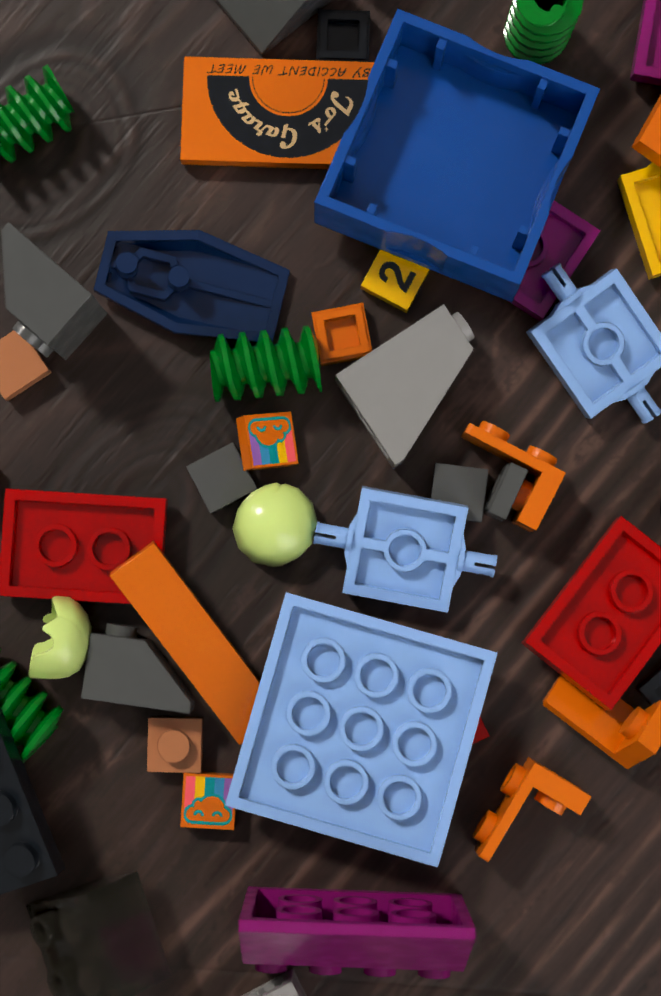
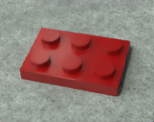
M5 488L0 553V596L41 599L64 596L70 597L75 601L131 604L110 577V572L152 541L157 544L164 554L168 499Z
M622 516L613 521L521 643L606 711L614 708L661 644V547Z

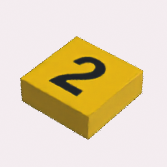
M379 250L360 289L407 313L430 269Z

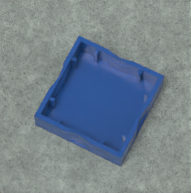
M397 8L368 76V84L362 106L352 124L344 132L314 201V223L512 302L525 275L557 191L573 157L600 88L532 61L511 58L495 53L478 44L469 36Z

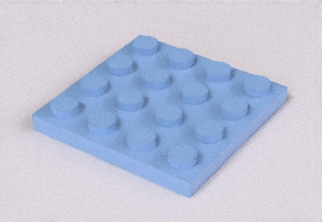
M286 592L225 806L438 867L498 653Z

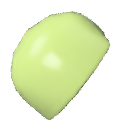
M272 483L251 492L241 502L237 509L232 529L238 549L253 563L279 567L294 561L312 545L316 533L317 517L313 503L299 488L286 483Z
M54 596L52 598V612L43 617V622L46 624L42 627V630L50 635L51 638L34 645L28 673L29 678H66L78 672L87 660L92 626L88 614L83 607L70 597Z

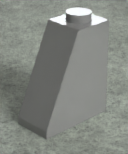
M444 304L335 375L336 384L393 469L402 464L474 349L470 344V341L475 338L470 326L459 312L451 315Z

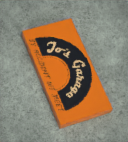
M184 56L180 154L182 165L329 169L344 132L352 124L362 106L366 94L368 76L374 62Z

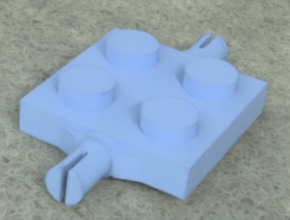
M561 263L554 265L549 271L543 273L541 277L544 278L559 302L547 317L526 331V333L584 417L592 419L612 403L626 399L643 424L654 419L652 416L657 417L660 415L661 409L658 408L644 386L648 384L655 371L661 368V332L618 269L609 270L592 284L581 288L575 287L562 268Z
M362 486L358 510L349 524V528L317 521L313 544L345 549L347 569L342 593L446 613L449 610L453 586L459 579L462 571L493 578L495 573L494 566L497 564V555L466 550L463 534L468 514L467 505Z

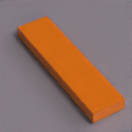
M152 541L111 571L110 577L236 742L241 745L260 680L157 544Z

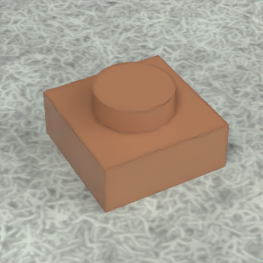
M150 716L148 718L147 772L201 773L203 770L204 717Z

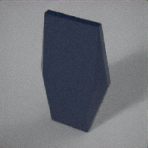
M201 230L108 231L94 292L174 334L217 338L218 334H224L227 340L237 341L239 332H245L250 342L257 343L260 330H267L273 342L290 270Z

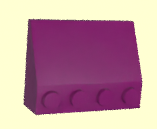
M248 886L239 917L238 933L242 963L255 964V970L262 973H283L287 971V965L309 966V972L317 975H337L342 972V967L364 968L363 973L373 977H391L396 975V969L418 970V976L423 978L446 979L450 977L451 971L464 972L475 942L476 927L462 894Z

